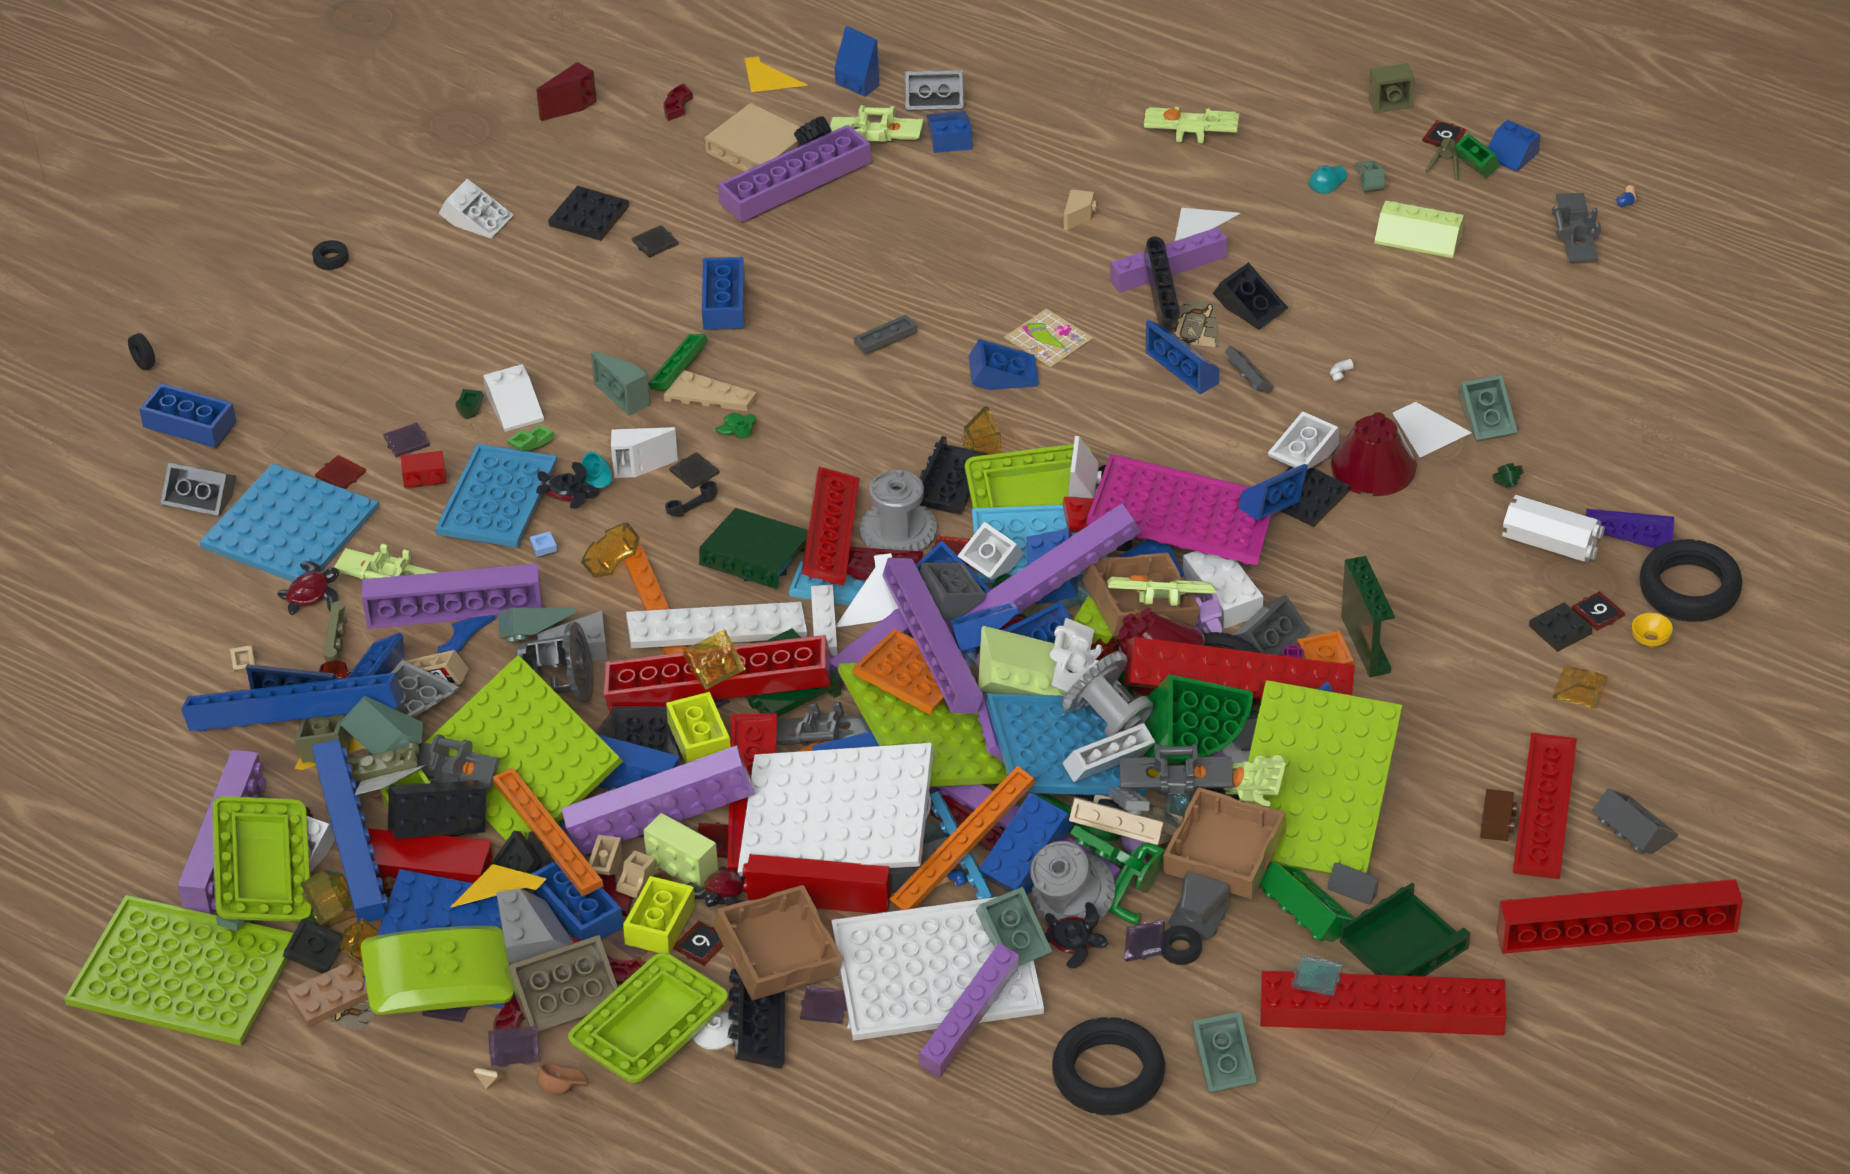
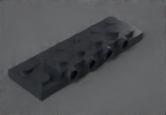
M732 968L729 982L733 983V987L730 989L728 1000L733 1001V1005L730 1006L728 1019L733 1020V1022L729 1026L728 1038L732 1039V1046H735V1059L781 1069L784 1065L785 991L752 1000L736 968Z

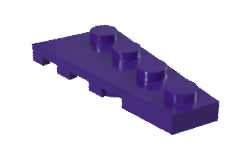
M1587 509L1586 511L1587 517L1601 521V526L1605 527L1603 535L1652 548H1657L1664 543L1673 541V516Z

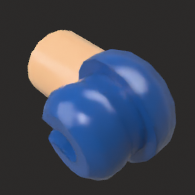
M1627 186L1625 193L1616 199L1620 207L1630 206L1636 202L1634 186Z
M952 870L937 886L954 880L956 886H961L967 883L965 872L962 870Z

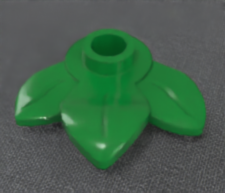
M730 413L724 417L725 424L715 429L720 434L728 435L734 433L738 438H745L752 434V424L756 422V417L753 414L742 416L739 413Z

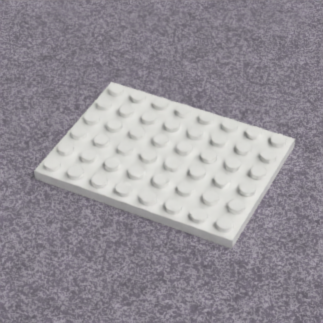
M932 743L754 755L751 782L755 794L748 797L738 866L740 877H743V864L748 863L749 854L860 863L863 865L889 866L890 868L921 866L934 753Z
M997 897L832 920L834 941L843 957L840 973L853 1041L937 1029L995 949L981 924L976 909L980 904ZM1034 960L1018 967L979 1023L1044 1014V1005Z

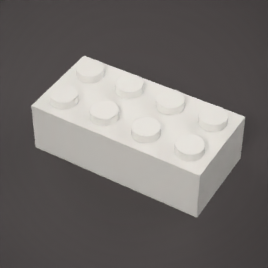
M1199 551L1183 555L1185 578L1188 581L1210 582L1214 586L1219 599V605L1222 609L1220 624L1223 629L1248 621L1263 607V595L1236 560L1224 559L1213 554H1203ZM1197 593L1201 599L1205 596V593Z

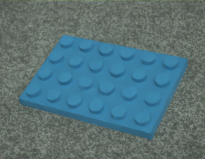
M477 444L435 528L436 535L518 548L543 495L536 493L537 487L542 483V481H539L537 473L543 471L551 477L558 463L557 456Z

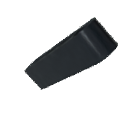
M1154 236L1150 237L1146 243L1144 260L1158 324L1164 326L1169 331H1173L1177 326L1180 311L1165 243L1161 238Z

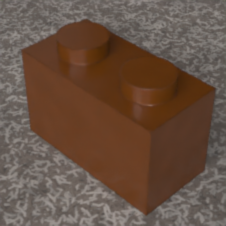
M1486 789L1480 838L1508 842L1509 832L1514 833L1516 819H1512L1511 816H1516L1518 802H1513L1514 792Z

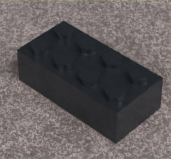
M479 780L389 786L388 831L395 839L485 832L486 787Z

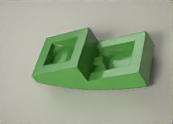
M538 425L530 432L523 429L508 439L507 443L521 451H526L550 442L555 436L553 431Z

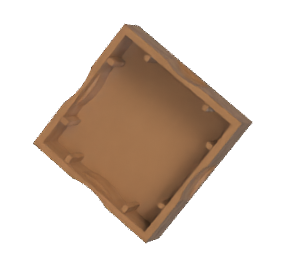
M1169 553L1101 558L1097 563L1084 570L1082 580L1113 636H1118L1121 627L1124 625L1122 621L1125 616L1131 613L1134 615L1147 607L1181 622L1196 626L1200 607L1192 593L1180 595V604H1177V606H1171L1168 598H1153V604H1145L1139 602V592L1130 589L1108 588L1107 580L1111 577H1131L1134 574L1146 575L1153 582L1181 580L1179 571Z
M1198 787L1186 809L1182 824L1175 831L1163 854L1164 873L1184 879L1188 871L1228 883L1230 886L1229 893L1253 899L1286 831V813L1255 803L1241 802L1230 796Z
M804 885L776 892L762 899L747 900L717 909L713 926L752 1000L839 976L843 957L830 933L821 923L818 911Z

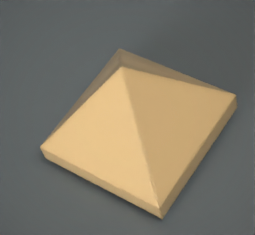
M252 645L230 648L233 671L246 669L247 664L255 665Z
M476 1068L474 1070V1073L485 1089L505 1077L503 1072L487 1068Z

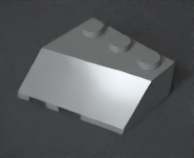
M602 611L571 621L578 622L582 627L589 645L592 662L608 660ZM571 622L537 633L538 640L564 636L565 627Z
M403 660L391 672L396 673L404 694L398 708H395V710L413 718L459 690L458 686Z
M522 889L496 892L509 965L574 944L544 899Z

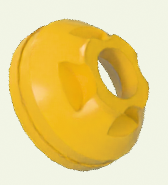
M1644 613L1638 615L1632 622L1633 637L1645 646H1661L1671 638L1673 631L1672 623L1661 614ZM1653 635L1657 637V639L1649 640L1646 639L1645 636Z

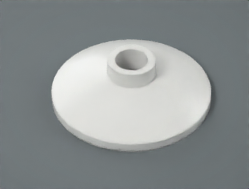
M719 1011L692 1040L698 1046L708 1050L725 1048L732 1044V1039L728 1038V1030L733 1020L728 1019V1013Z

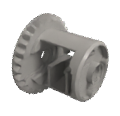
M890 470L875 477L869 488L871 502L874 506L870 511L866 512L865 517H862L860 523V536L863 542L869 548L908 551H921L925 549L936 536L937 522L932 512L927 510L926 506L920 505L924 497V486L921 479L917 475L904 470Z
M1117 651L1104 657L1088 669L1066 693L1061 706L1065 711L1073 712L1074 710L1079 711L1081 708L1091 705L1108 724L1104 733L1106 737H1110L1144 723L1153 710V703L1147 696H1142L1135 700L1118 681L1126 667L1127 656L1122 651Z
M1068 841L1050 843L1035 855L1030 870L1034 883L1032 899L1037 914L1045 923V915L1047 913L1053 914L1057 920L1068 916H1077L1085 920V903L1091 902L1096 906L1099 913V921L1107 914L1115 897V880L1111 870L1104 861L1088 852L1085 853L1078 845Z

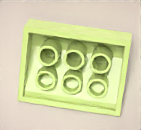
M982 626L978 683L980 691L999 694L1065 696L1067 692L1054 688L1051 685L1055 669L1054 664L1056 663L1050 657V651L1054 648V643Z

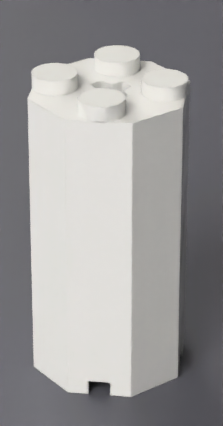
M1514 496L1513 499L1517 501L1516 503L1511 502L1503 523V527L1507 528V533L1503 532V537L1587 563L1590 559L1595 560L1598 553V548L1596 547L1598 539L1603 537L1605 527L1601 526L1600 520L1522 496Z

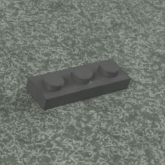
M904 315L855 336L854 343L864 354H867L917 332V325L907 315Z
M1229 346L1225 351L1230 357L1229 362L1241 369L1240 374L1252 381L1250 385L1259 392L1263 390L1270 394L1274 386L1242 351Z

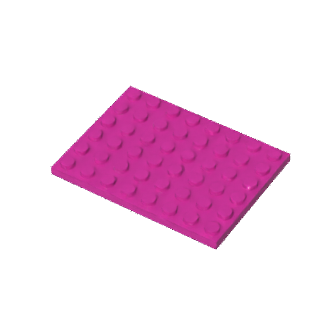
M1110 453L1086 524L1090 525L1122 503L1141 531L1136 535L1137 538H1147L1161 544L1167 543L1182 549H1192L1203 554H1213L1224 559L1242 561L1245 564L1258 565L1271 515L1261 520H1256L1239 509L1240 495L1243 490L1249 488L1248 486Z

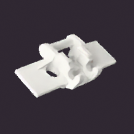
M1065 618L1063 626L1055 628L1054 648L1050 651L1051 659L1056 661L1051 685L1054 688L1062 689L1064 692H1068L1072 685L1098 662L1095 659L1100 655L1102 649L1101 645H1097L1096 649L1090 650L1094 629L1068 618Z

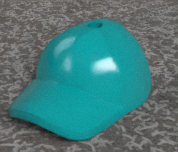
M1340 165L1333 167L1320 166L1311 174L1308 186L1318 193H1330L1346 180V170Z
M587 452L581 461V464L587 470V478L584 482L596 488L607 487L612 481V473L608 461L596 452Z

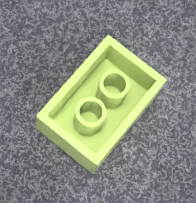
M662 813L644 829L646 855L654 857L655 865L666 871L670 876L676 877L686 884L692 882L697 886L704 887L706 879L718 871L716 843Z

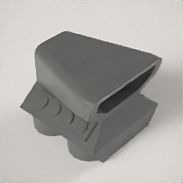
M1190 871L1186 872L1181 899L1168 923L1171 927H1190L1198 932L1203 940L1213 937L1216 934L1219 922L1224 919L1225 911L1229 905V902L1225 901L1230 891L1229 884Z

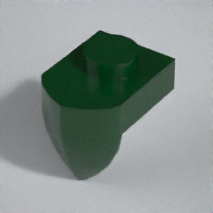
M462 390L455 406L463 418L469 419L478 414L484 397L482 391Z

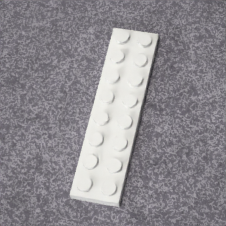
M801 602L626 612L631 649L766 641L791 628L801 638L807 637Z

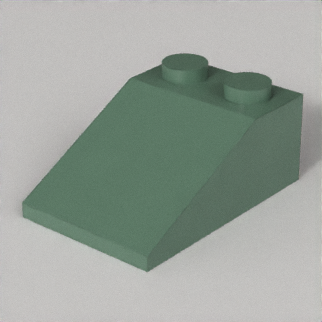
M595 351L591 353L594 384L628 416L650 406V392L647 384L648 375L644 370H641L634 363Z
M1502 375L1461 382L1458 394L1463 412L1476 442L1518 433Z
M511 608L498 612L499 638H506V642L527 640V636L535 635L576 613V608Z
M364 696L340 721V725L373 755L405 748L409 743L420 745L422 742L423 722L367 696Z
M1023 887L982 903L976 909L981 924L994 948L1000 943L1019 954V966L1052 953Z
M1241 1012L1192 1022L1191 1032L1209 1093L1257 1083Z

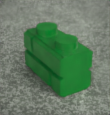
M1469 133L1455 145L1458 157L1479 172L1484 178H1488L1499 167L1496 154Z

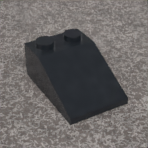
M1249 262L1221 281L1213 292V295L1227 310L1258 330L1288 309L1287 305Z

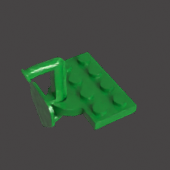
M1074 825L1070 834L1077 837L1075 842L1124 867L1115 882V897L1108 912L1139 927L1142 918L1141 913H1132L1121 907L1120 904L1136 875L1139 876L1136 889L1144 893L1151 889L1161 871L1165 849L1155 844L1145 843L1129 854ZM1147 853L1154 855L1147 864L1143 862Z

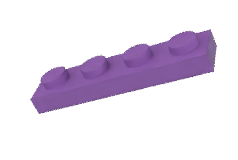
M982 691L983 702L978 709V720L983 727L982 735L987 742L985 747L992 757L996 756L1003 762L985 701L987 693Z

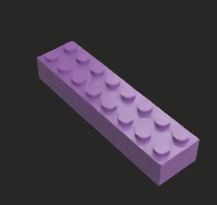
M846 125L719 183V203L740 222H743L871 163L870 143L851 126Z
M538 564L362 579V601L367 629L461 621L486 615L498 617V612L511 608H542Z
M736 745L561 809L566 829L574 845L584 856L592 853L598 835L620 837L621 842L643 835L644 829L660 813L679 822L754 795L755 792L749 772Z
M231 750L178 883L183 908L213 915L216 911L212 836L213 802L222 796L260 798L261 792H264L266 788V778H263V763L260 762L258 752Z

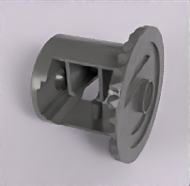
M578 622L569 623L565 627L564 636L519 644L516 656L519 655L542 679V668L551 669L567 666L566 677L569 684L558 686L557 677H551V688L557 694L573 691L574 696L579 701H590L593 693L592 660L585 633Z

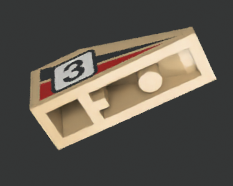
M455 650L406 660V662L456 686L464 681V677L469 670Z

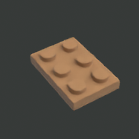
M352 960L287 990L288 997L308 1027L368 1000L366 983Z

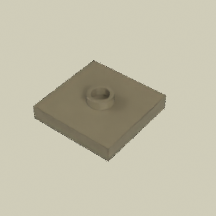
M1149 804V811H1142V814H1140L1165 821L1163 831L1171 836L1179 828L1178 818L1170 815L1158 806Z

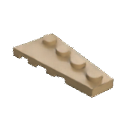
M683 370L665 392L664 401L672 402V399L681 400V403L690 404L692 401L700 402L702 406L710 407V405L717 404L721 405V408L748 411L757 399V394L744 388Z

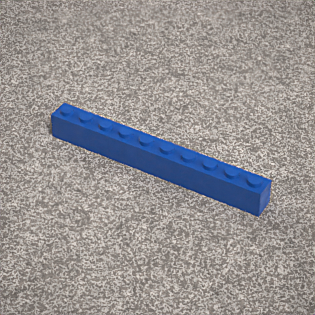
M396 673L188 696L181 711L189 731H206L214 728L225 729L232 726L245 727L258 723L268 724L276 721L287 722L294 719H310L320 716L330 717L338 714L347 715L364 696L395 709L398 708L404 694Z
M339 739L312 745L316 768L357 924L383 919L385 915L384 909L388 908L386 895H381L380 893L384 889L381 877L376 878V875L379 874L376 860H371L375 856L372 844L367 845V842L370 841L368 828L362 827V825H366L363 811L358 812V809H361L359 795L354 796L357 790L355 780L349 779L353 775L350 763L345 764V761H348L346 747L341 748Z

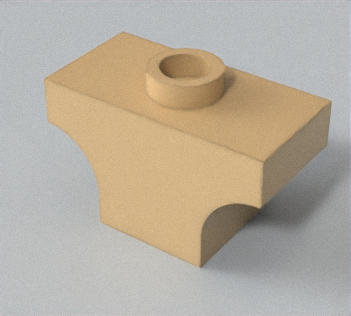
M634 850L623 864V872L617 883L616 891L637 899L649 877L659 873V866L655 865V858Z

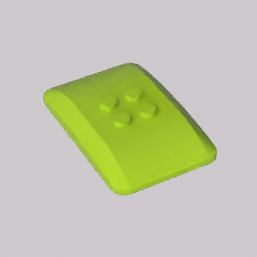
M1074 444L969 458L965 463V472L972 507L996 508L1063 505L1064 496L1068 497Z
M229 796L215 799L212 806L215 904L218 915L224 919L300 922L301 919H308L311 914V894L305 805L295 799Z
M455 926L410 930L369 937L361 943L370 1010L375 1014L385 1015L500 1004L510 1001L513 997L514 990L505 970L509 966V962L507 961L503 932L499 927Z
M659 953L648 960L572 1028L568 1035L569 1042L572 1046L625 1081L637 1083L653 1073L690 1041L727 1003L728 994L724 988L672 955Z

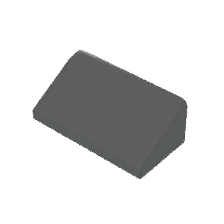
M1335 862L1329 879L1328 889L1370 905L1377 895L1378 878Z

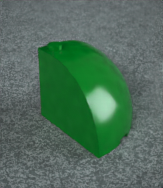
M1169 674L1148 696L1149 700L1153 703V710L1144 724L1155 743L1144 754L1145 757H1155V744H1160V746H1192V744H1197L1198 757L1214 756L1227 747L1244 728L1243 726L1249 717L1252 707L1253 691ZM1192 755L1160 756V758L1167 760L1169 766L1185 765L1186 760L1192 758Z

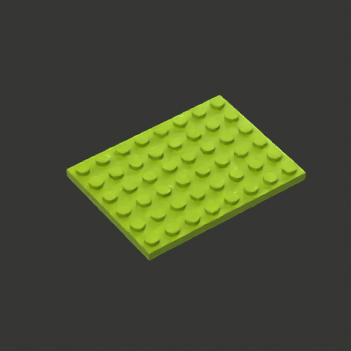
M519 655L425 742L432 744L437 734L457 741L469 740L473 745L472 753L500 758L495 776L513 768L557 824L564 818L561 808L582 801L623 762ZM449 748L448 757H456L458 750ZM494 783L491 790L486 789L485 819L507 841L514 830L520 831L531 847L538 843V839Z
M857 663L839 664L837 671L879 746L932 743L934 753L930 787L1000 784L1008 776L1004 762H1001L996 756L992 757L986 750L987 742L982 735L983 727L978 720V711L977 714L951 713L946 701H944L929 715L853 674V668Z
M1266 680L1248 762L1252 763L1256 756L1271 758L1274 755H1279L1283 758L1284 763H1286L1278 795H1263L1264 800L1270 801L1268 808L1286 813V831L1270 864L1273 861L1295 866L1300 870L1331 875L1333 865L1337 862L1368 873L1403 705Z
M125 895L65 996V1004L241 1046L288 961L287 958L282 956L294 933L245 922L238 931H234L217 925V915Z

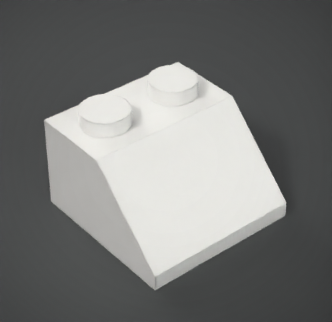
M984 522L959 553L958 557L992 580L1011 571L1024 553L1015 542Z

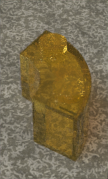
M628 522L606 530V535L597 543L593 541L586 550L581 563L593 577L612 575L621 561L636 555L640 537Z

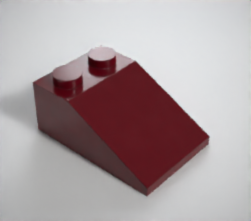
M576 62L536 89L541 121L583 111L597 102L594 71L579 62Z

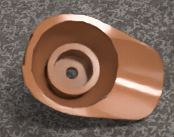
M541 1063L538 1067V1083L542 1090L546 1092L563 1094L572 1085L588 1086V1082L580 1070L551 1063Z

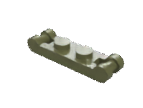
M336 601L331 605L324 648L326 668L331 673L337 672L340 669L339 661L337 660L338 651L342 650V639L340 636L344 635V624L347 623V617L344 613L345 606L341 601Z
M409 743L405 748L356 759L348 757V761H345V764L350 763L353 775L349 779H354L357 782L415 768L418 765V758L416 756L419 755L420 747L416 743Z

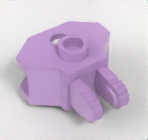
M1205 593L1201 600L1193 594L1200 607L1195 627L1200 631L1203 630L1204 633H1221L1223 630L1220 624L1222 609L1216 593Z

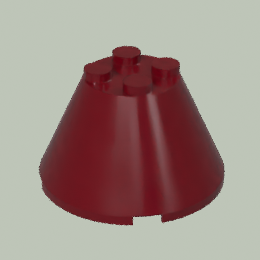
M1380 412L1356 421L1355 426L1336 449L1331 460V470L1334 478L1350 485V491L1354 493H1373V496H1386L1403 490L1413 481L1417 468L1416 459L1397 425Z
M1150 607L1134 615L1131 613L1125 616L1122 621L1124 625L1117 636L1121 651L1126 656L1128 640L1134 637L1205 646L1204 635L1198 628L1153 611ZM1130 686L1132 690L1141 696H1149L1155 690Z

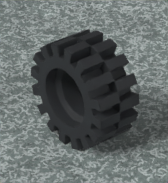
M821 116L805 123V125L794 132V136L800 146L830 133L832 129L825 117Z

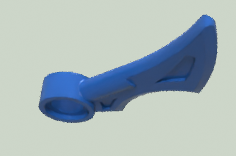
M495 615L478 616L453 623V636L449 641L438 646V653L451 650L459 653L476 632L496 619Z

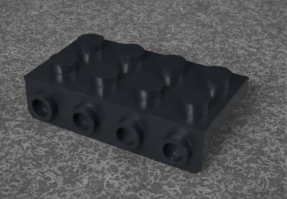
M942 436L940 441L935 443L934 453L928 457L927 467L925 470H922L920 475L924 486V497L920 505L961 515L970 496L965 463L971 457L987 455V453L947 445V437Z

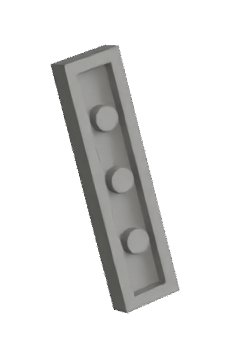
M1109 787L1108 796L1115 803H1118L1123 810H1127L1128 814L1140 815L1142 811H1149L1150 802L1134 789Z

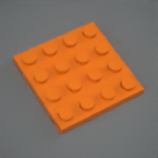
M895 628L853 668L852 673L862 680L870 682L882 691L898 697L901 701L907 702L929 715L945 701L915 639Z

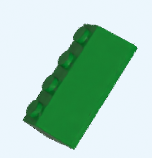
M1273 861L1259 884L1265 889L1263 893L1273 900L1276 899L1283 911L1289 914L1292 913L1296 917L1294 920L1302 927L1310 929V935L1320 942L1323 940L1334 942L1339 939L1343 924L1355 918L1295 866Z

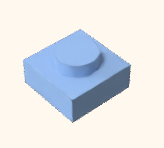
M550 531L530 537V544L536 557L557 552V546Z

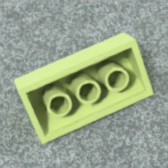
M1385 201L1380 213L1374 244L1453 258L1462 236L1464 215Z

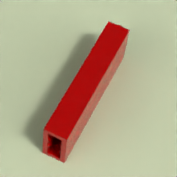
M368 828L370 841L367 842V845L372 844L375 858H371V860H376L379 870L376 878L381 877V880L386 877L397 878L399 869L474 883L490 867L494 857L492 842L489 840L450 836L395 839L388 830Z
M749 854L748 863L743 864L742 876L746 877L744 893H748V900L762 899L773 893L804 885L808 894L811 895L816 909L872 914L885 913L889 910V899L891 898L889 866Z

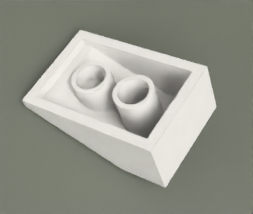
M523 364L483 375L486 396L504 432L544 421L540 405Z
M1302 411L1270 449L1268 456L1294 468L1306 464L1308 465V470L1327 459L1340 444L1338 427Z
M1075 436L1068 497L1095 498L1097 489H1095L1096 483L1100 484L1102 471H1098V461L1080 436Z

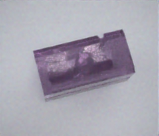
M537 1026L488 1031L491 1066L506 1067L509 1064L518 1063L529 1065L540 1061Z

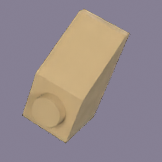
M1070 190L1064 211V230L1072 229L1091 220L1092 213L1097 210V200H1094V192Z
M605 835L597 836L588 862L597 874H617L623 858L621 838Z

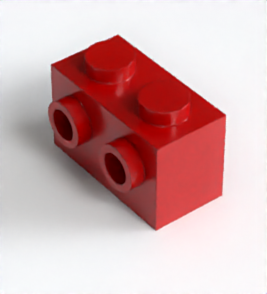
M443 451L400 455L404 488L446 483Z

